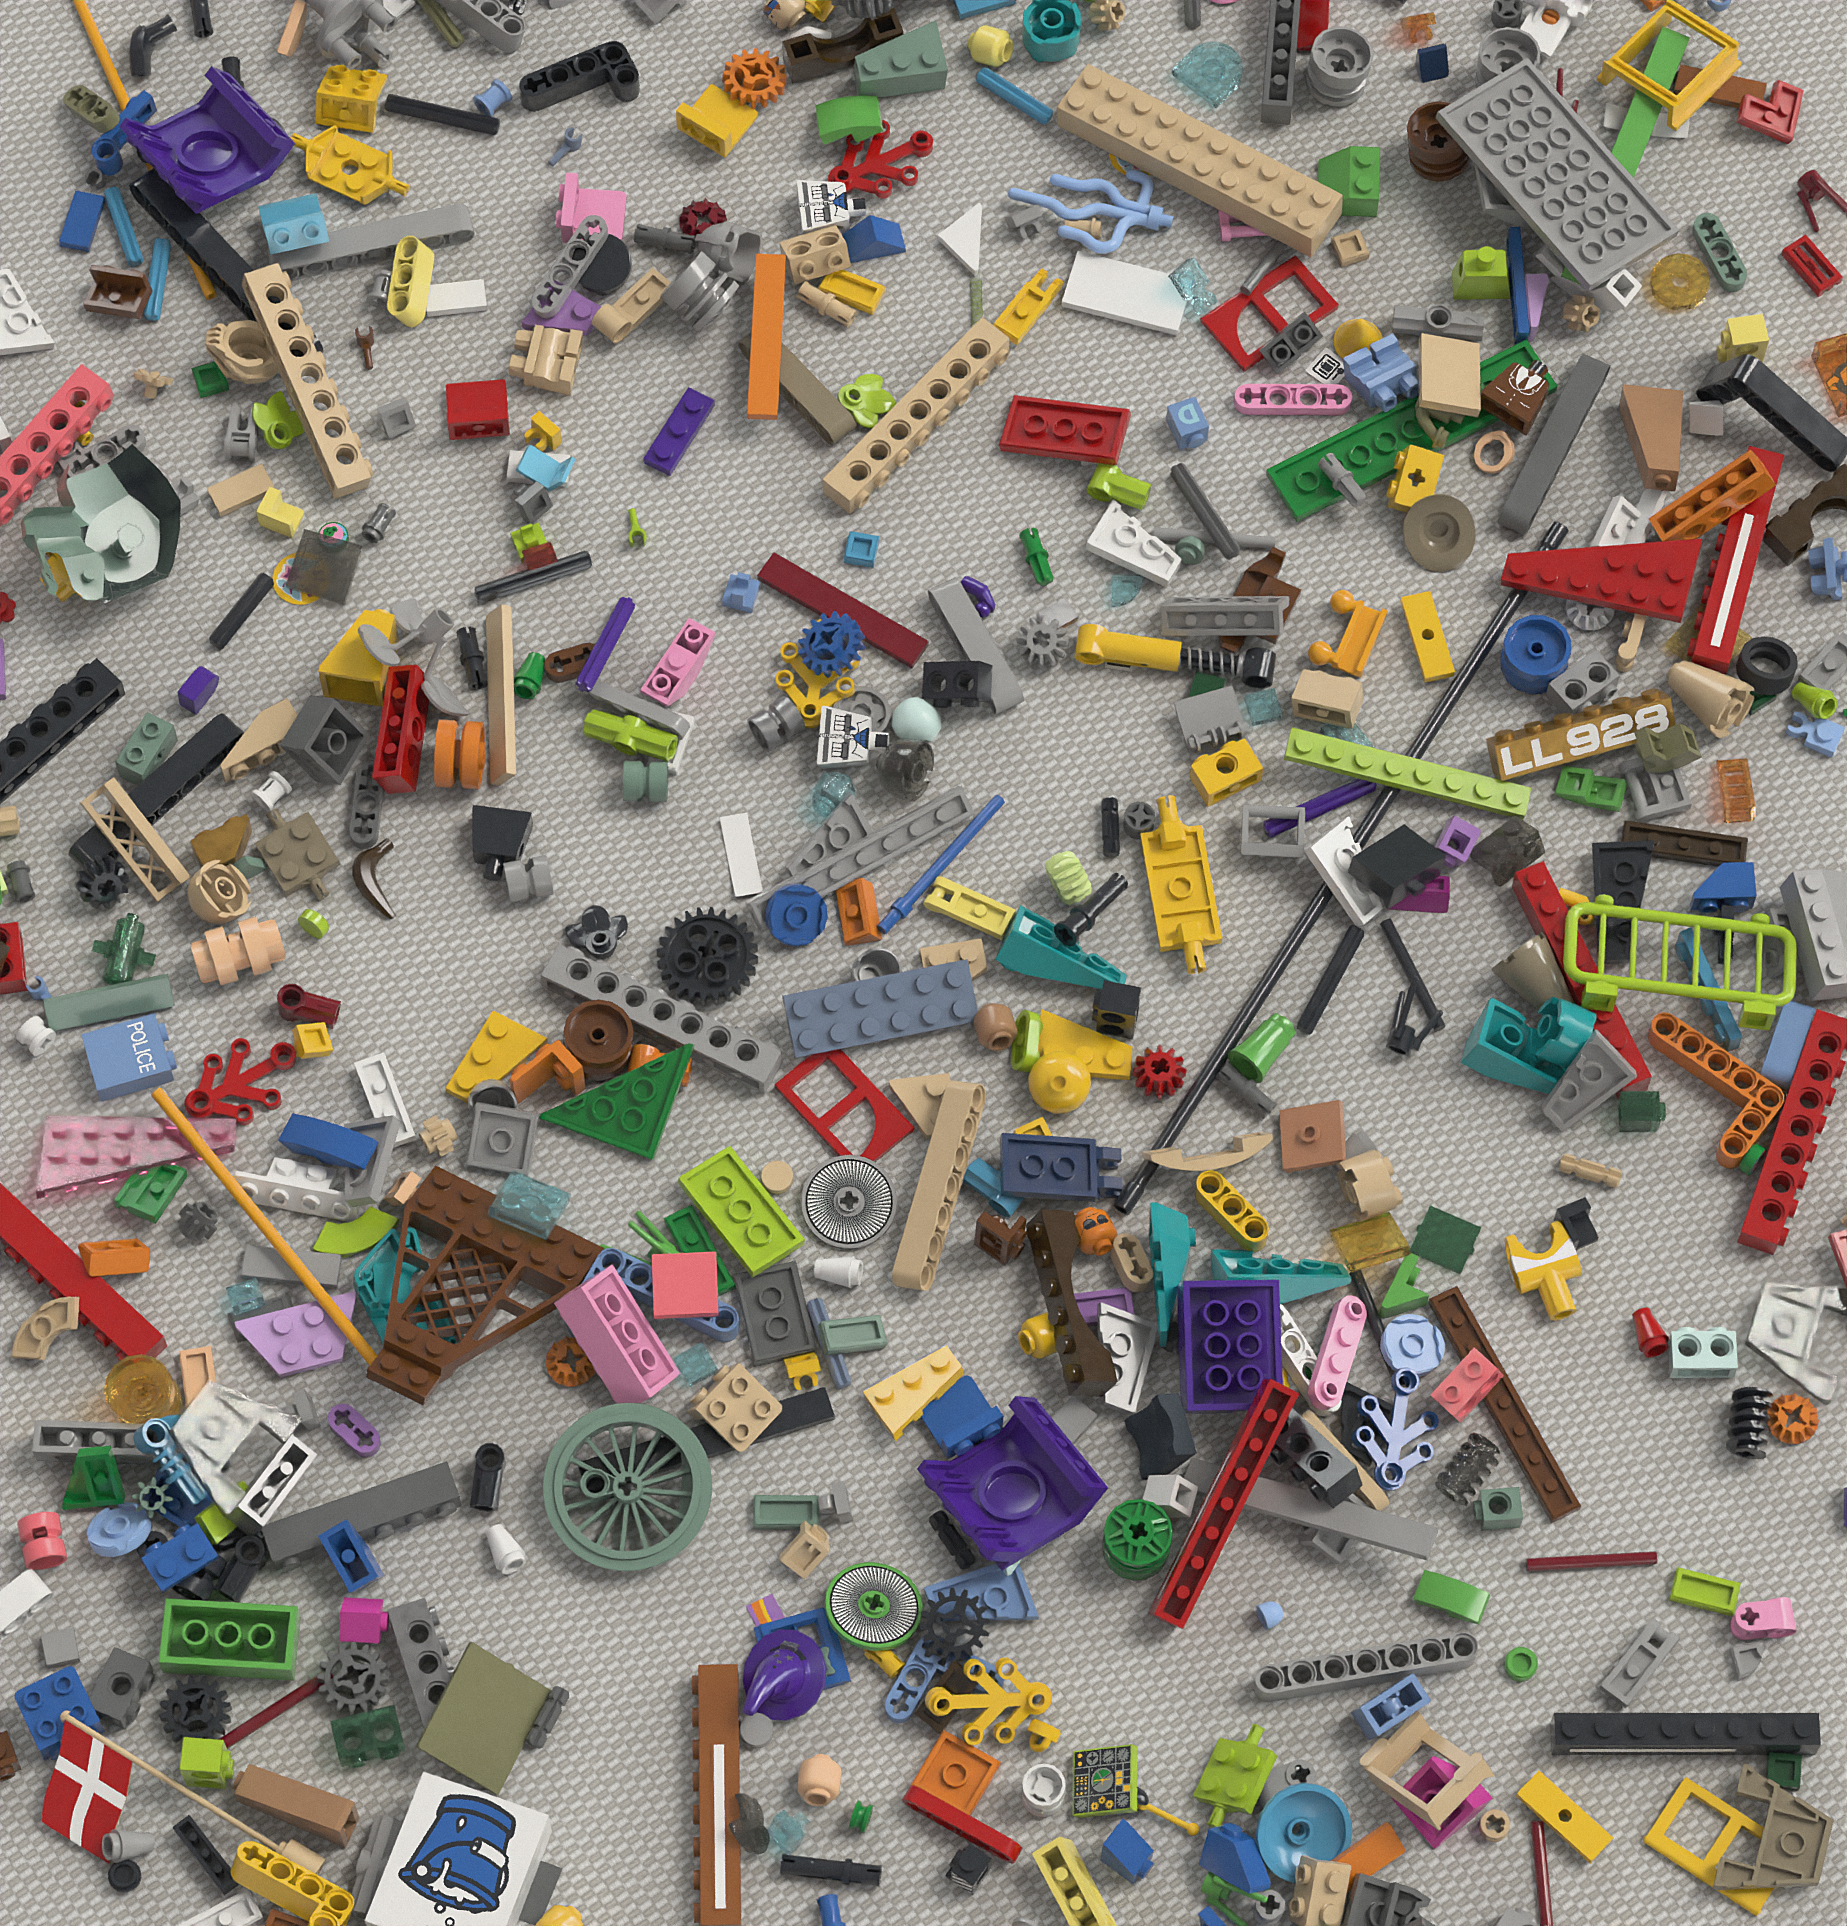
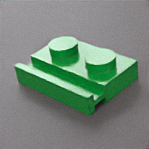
M146 1153L114 1199L115 1207L127 1209L128 1213L156 1224L188 1177L187 1170L158 1158L156 1160L151 1158V1155Z

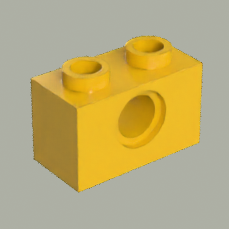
M1244 738L1238 742L1230 741L1224 744L1218 752L1210 756L1204 754L1195 759L1190 768L1189 778L1206 806L1210 807L1262 781L1263 767ZM1220 767H1227L1231 769L1232 772L1228 774H1223L1219 772L1217 769H1219Z

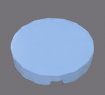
M1414 1314L1401 1315L1386 1326L1381 1336L1380 1349L1384 1360L1394 1371L1397 1372L1402 1368L1408 1367L1415 1370L1418 1376L1421 1377L1428 1375L1436 1369L1442 1360L1445 1346L1442 1334L1436 1326L1433 1327L1427 1322L1428 1319L1423 1316Z
M124 1502V1504H117L118 1508L110 1510L108 1507L101 1510L87 1527L86 1534L93 1551L100 1556L116 1557L138 1548L151 1532L152 1522L145 1508L137 1512L136 1509L139 1504Z

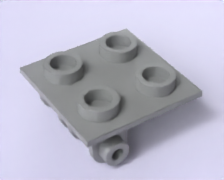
M1233 686L1173 702L1191 761L1204 754L1210 756L1218 752L1224 744L1230 741L1238 742L1245 738L1250 745L1247 736L1250 733L1247 722H1243Z

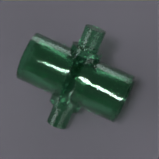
M127 913L126 918H120L116 921L112 940L108 939L107 942L94 940L92 952L104 954L103 958H107L102 979L109 985L133 981L136 966L141 964L154 965L156 954L145 952V948L141 947L145 925L138 921L139 916L136 914Z

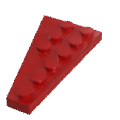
M1702 538L1508 553L1501 576V586L1681 623L1702 546Z

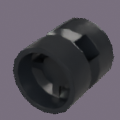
M218 1554L219 1559L195 1573L202 1577V1580L191 1575L171 1589L189 1600L208 1601L214 1589L212 1581L220 1578L227 1561Z

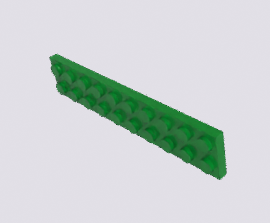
M1527 339L1480 362V395L1482 390L1512 363H1518L1527 369L1534 360L1541 361ZM1547 372L1543 379L1549 383L1547 394L1549 396L1557 392L1558 386L1549 372ZM1419 396L1413 399L1408 398L1398 403L1393 409L1387 412L1382 411L1266 470V476L1296 522L1345 498L1339 490H1335L1332 487L1333 482L1318 466L1319 461L1323 457L1327 462L1329 461L1326 457L1329 453H1333L1336 456V459L1346 471L1353 473L1355 482L1361 489H1364L1396 473L1398 470L1394 469L1396 456L1399 451H1403L1407 446L1414 445L1433 452L1442 450L1438 447L1436 449L1432 448L1433 441L1417 421L1414 408ZM1482 408L1478 417L1465 415L1462 424L1451 420L1447 424L1429 417L1437 430L1442 426L1445 428V431L1449 432L1444 448L1500 420Z

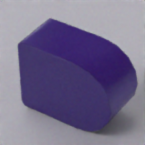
M203 666L196 668L177 692L180 706L197 715L215 692L219 683V676Z

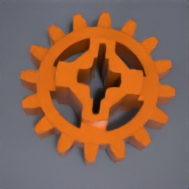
M754 48L753 54H748L745 49L742 50L741 57L733 54L731 62L725 63V71H723L722 77L724 91L730 92V100L733 101L739 98L740 106L743 107L748 102L751 103L752 109H755L756 103H761L766 108L767 100L776 103L778 95L784 94V86H786L787 80L785 65H779V57L776 56L770 59L769 51L766 50L761 55L758 54L757 48Z

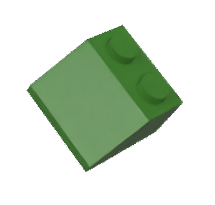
M1349 146L1319 159L1318 182L1343 195L1341 216L1377 217L1380 186V147Z

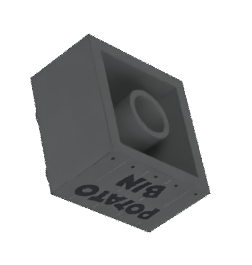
M310 695L279 746L316 782L341 785L370 734L334 698Z

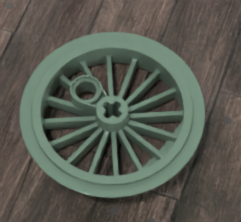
M618 1403L587 1413L575 1421L561 1435L554 1445L545 1467L543 1498L553 1529L572 1552L587 1562L602 1568L617 1571H636L651 1568L668 1561L685 1549L695 1538L710 1508L712 1474L703 1446L695 1434L681 1420L662 1409L650 1405ZM632 1426L628 1472H626L614 1428ZM642 1427L656 1431L636 1471L633 1473L638 1428ZM604 1431H609L621 1471L620 1474L591 1441L593 1437ZM665 1436L671 1440L676 1447L640 1476L660 1437ZM584 1444H588L614 1476L574 1458ZM681 1452L682 1470L645 1481ZM570 1464L586 1470L580 1482L565 1481ZM594 1477H599L605 1481L604 1489L599 1493H591L587 1490L588 1481ZM682 1477L681 1491L647 1488ZM627 1481H632L633 1487L637 1489L631 1490L630 1495L625 1496L624 1491L620 1487H625ZM566 1487L580 1488L587 1499L566 1505L564 1489ZM645 1494L680 1497L678 1512ZM611 1499L578 1527L573 1524L568 1515L569 1511ZM641 1500L677 1518L672 1534H668ZM617 1504L597 1543L592 1542L582 1534L586 1528ZM636 1504L639 1505L665 1537L663 1541L651 1547L648 1546ZM624 1506L620 1551L602 1547ZM630 1506L632 1507L644 1547L641 1550L625 1551Z

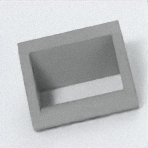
M1243 804L1240 854L1304 857L1305 807ZM1249 817L1297 819V844L1248 842Z

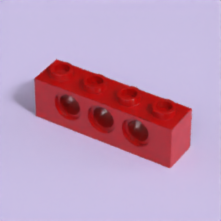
M417 664L391 666L388 668L372 778L387 794L416 792L429 699L421 687L425 681L423 677L424 672Z

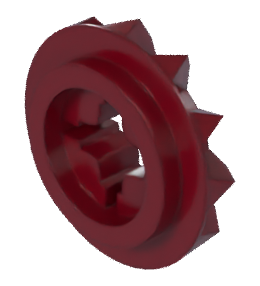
M706 198L698 202L693 200L689 206L683 207L679 217L682 233L691 236L702 234L711 225L727 221L725 210H722L717 202H709ZM705 215H708L709 223L703 222L697 226V216L703 218Z

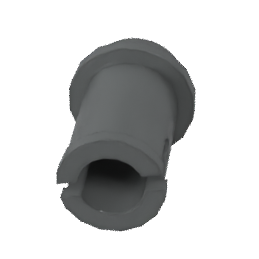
M380 503L370 521L364 523L362 526V536L367 541L378 543V541L384 539V531L396 515L394 509H391L389 513L387 512L391 506Z
M22 860L8 864L5 873L6 877L11 880L15 900L19 903L35 898V892L33 891L28 874L30 867Z

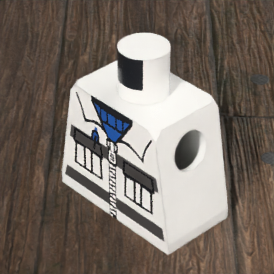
M797 181V199L802 235L835 224L840 233L843 234L850 229L849 217L866 215L865 198L847 199L846 187L842 182Z
M822 706L817 766L819 769L869 764L870 750L888 751L889 733L872 732L871 717Z

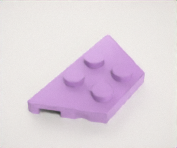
M352 1291L331 1297L351 1322L357 1300L356 1292ZM317 1301L235 1322L236 1330L247 1339L259 1356L267 1361L270 1368L279 1378L343 1362L347 1337Z

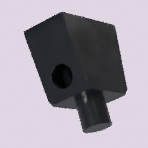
M473 805V857L475 863L485 865L483 872L485 879L499 881L502 878L503 863L521 861L533 829L532 812Z

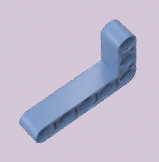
M607 1248L601 1251L583 1282L604 1270V1266L607 1263H618L620 1267L616 1271L633 1298L653 1308L652 1266L615 1248ZM637 1276H643L648 1279L644 1285L638 1286L632 1283V1280ZM718 1300L719 1316L674 1318L721 1342H730L739 1333V1317L736 1309ZM721 1319H730L733 1322L728 1328H720L716 1325ZM567 1325V1330L570 1333V1335L576 1338L572 1333L571 1329L569 1328V1326Z

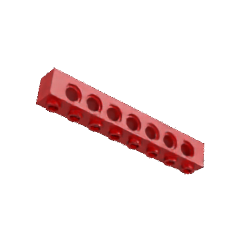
M1816 1009L1737 1240L1739 1244L1774 1255L1777 1245L1784 1247L1789 1229L1784 1227L1787 1217L1793 1219L1799 1200L1793 1199L1796 1189L1803 1190L1808 1176V1172L1803 1171L1805 1162L1812 1163L1818 1144L1812 1143L1815 1133L1822 1134L1827 1116L1822 1115L1824 1106L1831 1107L1837 1090L1831 1087L1834 1077L1840 1079L1846 1061L1840 1059L1843 1050L1847 1051L1846 1018ZM1827 1045L1832 1048L1833 1053H1824L1819 1046ZM1810 1073H1819L1823 1076L1824 1080L1816 1081L1811 1078ZM1808 1100L1814 1104L1815 1108L1807 1109L1801 1105L1800 1101ZM1799 1128L1804 1131L1805 1136H1795L1791 1129ZM1790 1156L1796 1161V1164H1786L1781 1157ZM1781 1184L1786 1188L1787 1192H1776L1772 1185ZM1771 1212L1775 1214L1777 1220L1768 1221L1763 1217L1762 1213Z

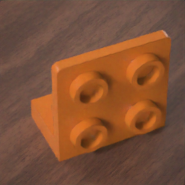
M556 1040L551 1045L548 1043L542 1046L537 1051L533 1060L528 1064H520L511 1073L509 1082L517 1105L553 1076L563 1090L567 1091L570 1089L575 1096L586 1089L583 1066L559 1040Z

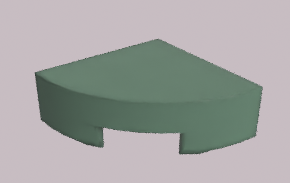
M243 856L232 864L246 879L254 877L267 869L264 859Z

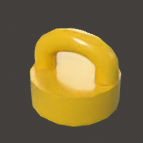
M1032 1719L1027 1731L1032 1733L1029 1739L1030 1749L1037 1753L1045 1751L1051 1742L1057 1744L1061 1735L1059 1729L1037 1719ZM1039 1737L1043 1738L1041 1744H1037Z

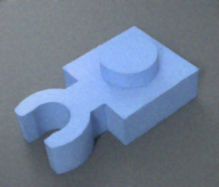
M1794 712L1792 720L1798 722L1801 727L1796 728L1788 725L1786 734L1793 738L1805 737V747L1833 757L1845 727L1822 718H1815L1814 722L1808 721L1805 714Z

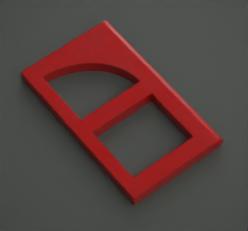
M1296 255L1267 273L1250 295H1245L1240 291L1200 318L1201 324L1243 372L1265 358L1259 351L1263 346L1248 355L1239 341L1237 323L1244 309L1252 304L1277 333L1288 325L1285 319L1265 298L1264 294L1294 275L1321 306L1308 315L1314 324L1326 318L1339 307V304Z
M841 1049L811 1054L774 1084V1088L838 1156L853 1154L829 1129L864 1100L869 1103L873 1110L875 1130L868 1147L860 1155L861 1157L877 1162L915 1130V1127ZM829 1060L855 1089L823 1116L818 1118L792 1089Z

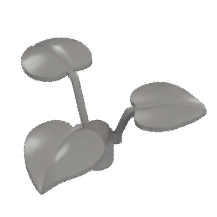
M416 599L396 603L390 609V614L395 615L396 624L400 629L410 633L396 644H390L387 637L372 625L363 624L358 628V634L370 654L376 660L388 666H395L400 662V658L395 651L414 638L430 645L433 642L437 643L424 673L425 681L421 687L430 702L439 710L455 716H468L470 714L441 680L431 676L440 650L447 642L443 636L454 626L453 619L446 611L436 608L424 620L419 612Z

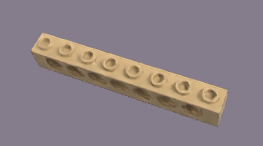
M275 263L245 273L241 286L334 499L368 488L371 476H373L372 466L367 458L363 459L359 450L361 449L359 436L356 432H352L348 422L350 418L348 411L344 405L340 406L336 397L338 390L333 378L328 379L325 372L326 362L321 351L317 352L315 349L313 331L309 324L305 325L301 317L303 309L299 299L293 298L291 294V281L287 272H282L279 264ZM276 296L281 302L277 304L271 303L267 297ZM286 322L293 329L283 330L278 324ZM299 349L304 353V356L296 357L291 354L290 350ZM311 376L316 380V383L308 384L302 380V377ZM320 402L325 404L328 409L320 411L313 404ZM328 429H333L337 431L340 436L332 438L329 437L325 433V431ZM345 456L350 459L351 463L348 465L341 464L337 457Z
M982 317L823 478V493L849 514L857 507L862 508L868 502L871 493L877 486L879 488L883 487L889 480L891 472L897 466L902 467L917 446L921 447L927 442L931 435L930 432L937 425L939 427L944 425L950 417V412L957 405L962 406L968 400L970 392L975 386L983 385L988 379L990 371L996 365L1001 366L1010 355V338ZM975 354H981L984 357L981 359H976L972 356ZM956 374H961L965 377L962 379H956L952 376ZM940 394L945 397L942 399H935L932 396ZM914 415H923V416H925V418H923V419H914L913 416H914ZM895 435H903L905 438L901 440H896L892 437ZM882 455L885 458L883 460H875L872 457ZM858 475L865 477L861 481H856L852 478Z

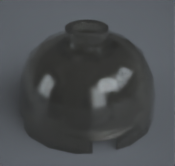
M901 738L890 743L878 756L876 762L881 786L896 798L909 801L919 799L930 781H924L927 770L933 771L934 753L931 745L922 740Z

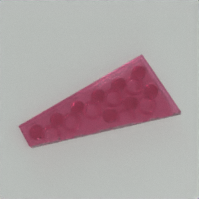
M46 1116L36 1196L37 1199L48 1197L49 1192L65 1189V1192L77 1190L78 1185L95 1182L99 1185L128 1178L132 1175L147 1173L148 1168L164 1165V1168L176 1165L178 1161L190 1158L198 1161L202 1160V1158L170 1118ZM186 1118L216 1156L235 1152L238 1128L237 1119Z

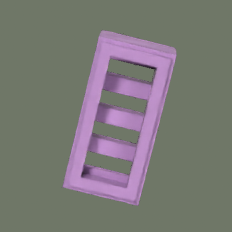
M1546 273L1526 274L1525 276L1529 321L1528 341H1534L1549 281L1548 274Z

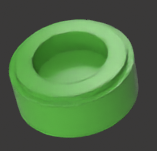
M1525 1647L1512 1649L1507 1654L1504 1662L1506 1674L1518 1682L1530 1680L1535 1675L1538 1667V1659L1535 1653Z

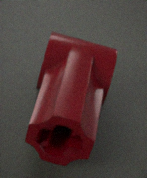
M286 984L280 988L277 994L278 1012L284 1020L292 1022L302 1020L309 1023L325 1022L326 1027L333 1029L336 1025L341 1001L306 992L297 984ZM288 999H296L299 1001V1003L296 1006H287L284 1004V1002Z

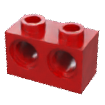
M19 923L0 924V941L7 942L6 945L10 947L2 969L10 972L5 977L0 978V995L28 991L26 988L27 977L23 937Z

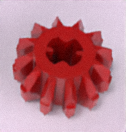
M1160 1044L1157 1046L1155 1053L1147 1047L1144 1050V1056L1136 1057L1135 1064L1137 1066L1133 1068L1132 1075L1138 1078L1135 1082L1137 1088L1145 1087L1144 1095L1146 1097L1151 1095L1152 1092H1157L1156 1097L1158 1100L1162 1099L1163 1092L1172 1097L1175 1095L1174 1088L1181 1089L1183 1087L1184 1081L1182 1078L1186 1077L1187 1069L1181 1067L1184 1062L1182 1056L1174 1057L1175 1050L1173 1047L1166 1053L1163 1052V1047ZM1160 1069L1165 1071V1072H1160L1159 1075L1155 1074V1073H1158V1072L1160 1071Z

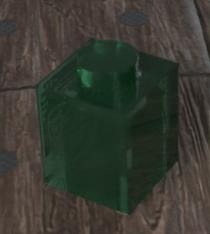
M1621 1091L1618 1100L1619 1132H1657L1660 1122L1665 1121L1666 1118L1665 1102H1660L1659 1091Z

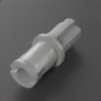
M1333 453L1327 454L1326 457L1329 461L1327 462L1323 457L1318 463L1319 468L1333 482L1332 487L1335 490H1339L1353 507L1361 506L1367 499V495L1353 479V473L1346 471Z

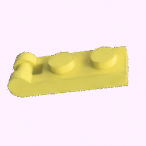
M938 876L932 885L934 888L932 894L927 895L923 902V905L928 910L936 913L940 912L997 939H1003L1015 916V909L944 877ZM945 894L953 896L950 902L943 900Z

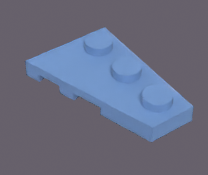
M993 1564L924 1587L927 1601L930 1599L935 1603L939 1601L937 1594L939 1591L947 1597L949 1596L950 1588L955 1589L957 1596H961L964 1589L968 1590V1599L971 1600L976 1595L979 1597L976 1603L978 1608L981 1606L987 1607V1610L982 1613L983 1618L991 1620L1039 1619L1020 1564L1017 1565L1009 1576L1004 1571H1001L997 1564ZM956 1601L943 1604L937 1612L948 1613L954 1609ZM967 1605L965 1615L968 1621H977L974 1611ZM955 1614L953 1619L940 1618L939 1620L960 1621L961 1616L959 1614Z

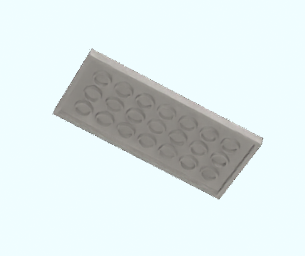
M1528 58L1441 109L1436 115L1438 122L1587 292L1672 240L1679 232L1675 224Z

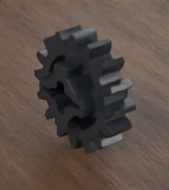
M950 1588L949 1596L947 1597L941 1591L937 1592L938 1602L935 1603L930 1599L927 1601L931 1607L930 1612L921 1611V1615L927 1618V1623H922L919 1627L921 1629H928L929 1633L923 1637L924 1642L933 1640L934 1644L931 1651L934 1652L939 1647L942 1648L943 1658H946L949 1652H954L955 1658L958 1660L960 1659L961 1651L964 1650L969 1656H972L971 1647L976 1645L982 1648L983 1644L979 1640L980 1636H989L990 1634L983 1629V1625L991 1623V1619L982 1617V1613L987 1610V1607L981 1606L978 1608L976 1603L979 1597L976 1595L971 1600L968 1599V1590L966 1589L962 1591L961 1596L956 1595L954 1588ZM956 1601L954 1609L948 1613L937 1612L943 1604ZM967 1605L974 1611L977 1617V1624L968 1621L965 1615ZM955 1614H959L961 1616L960 1621L971 1629H957L955 1633L949 1632L950 1626L939 1619H953ZM933 1623L942 1626L945 1632L943 1642L935 1635ZM965 1633L973 1635V1638L966 1644L954 1646L959 1636Z
M189 1676L188 1684L183 1685L180 1680H177L176 1685L178 1689L176 1691L166 1690L167 1696L170 1699L169 1701L163 1700L160 1702L161 1708L166 1710V1712L159 1714L161 1722H168L163 1727L165 1733L174 1732L172 1735L173 1742L177 1743L183 1737L215 1739L214 1734L216 1733L225 1735L226 1732L222 1724L231 1723V1717L225 1713L231 1711L232 1706L230 1702H224L228 1698V1694L225 1690L218 1692L220 1686L217 1681H214L209 1686L206 1676H202L199 1683H195L193 1676ZM199 1692L198 1694L187 1696L190 1693ZM214 1700L217 1703L216 1717L210 1712ZM175 1707L181 1711L178 1723L174 1719ZM201 1708L202 1714L198 1715L194 1713L191 1716L189 1712L191 1709L197 1711ZM203 1728H205V1729L202 1730V1731L193 1732V1731L196 1730V1729H203Z

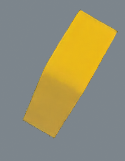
M246 1841L239 1845L231 1868V1876L234 1881L308 1921V1926H347L354 1906V1898L349 1892L257 1842Z

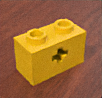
M1409 445L1403 451H1399L1394 462V469H1398L1395 480L1390 481L1386 492V497L1390 498L1387 507L1407 513L1415 502L1426 496L1434 495L1445 455L1414 445ZM1411 475H1414V481L1418 482L1415 486H1412V480L1408 478Z

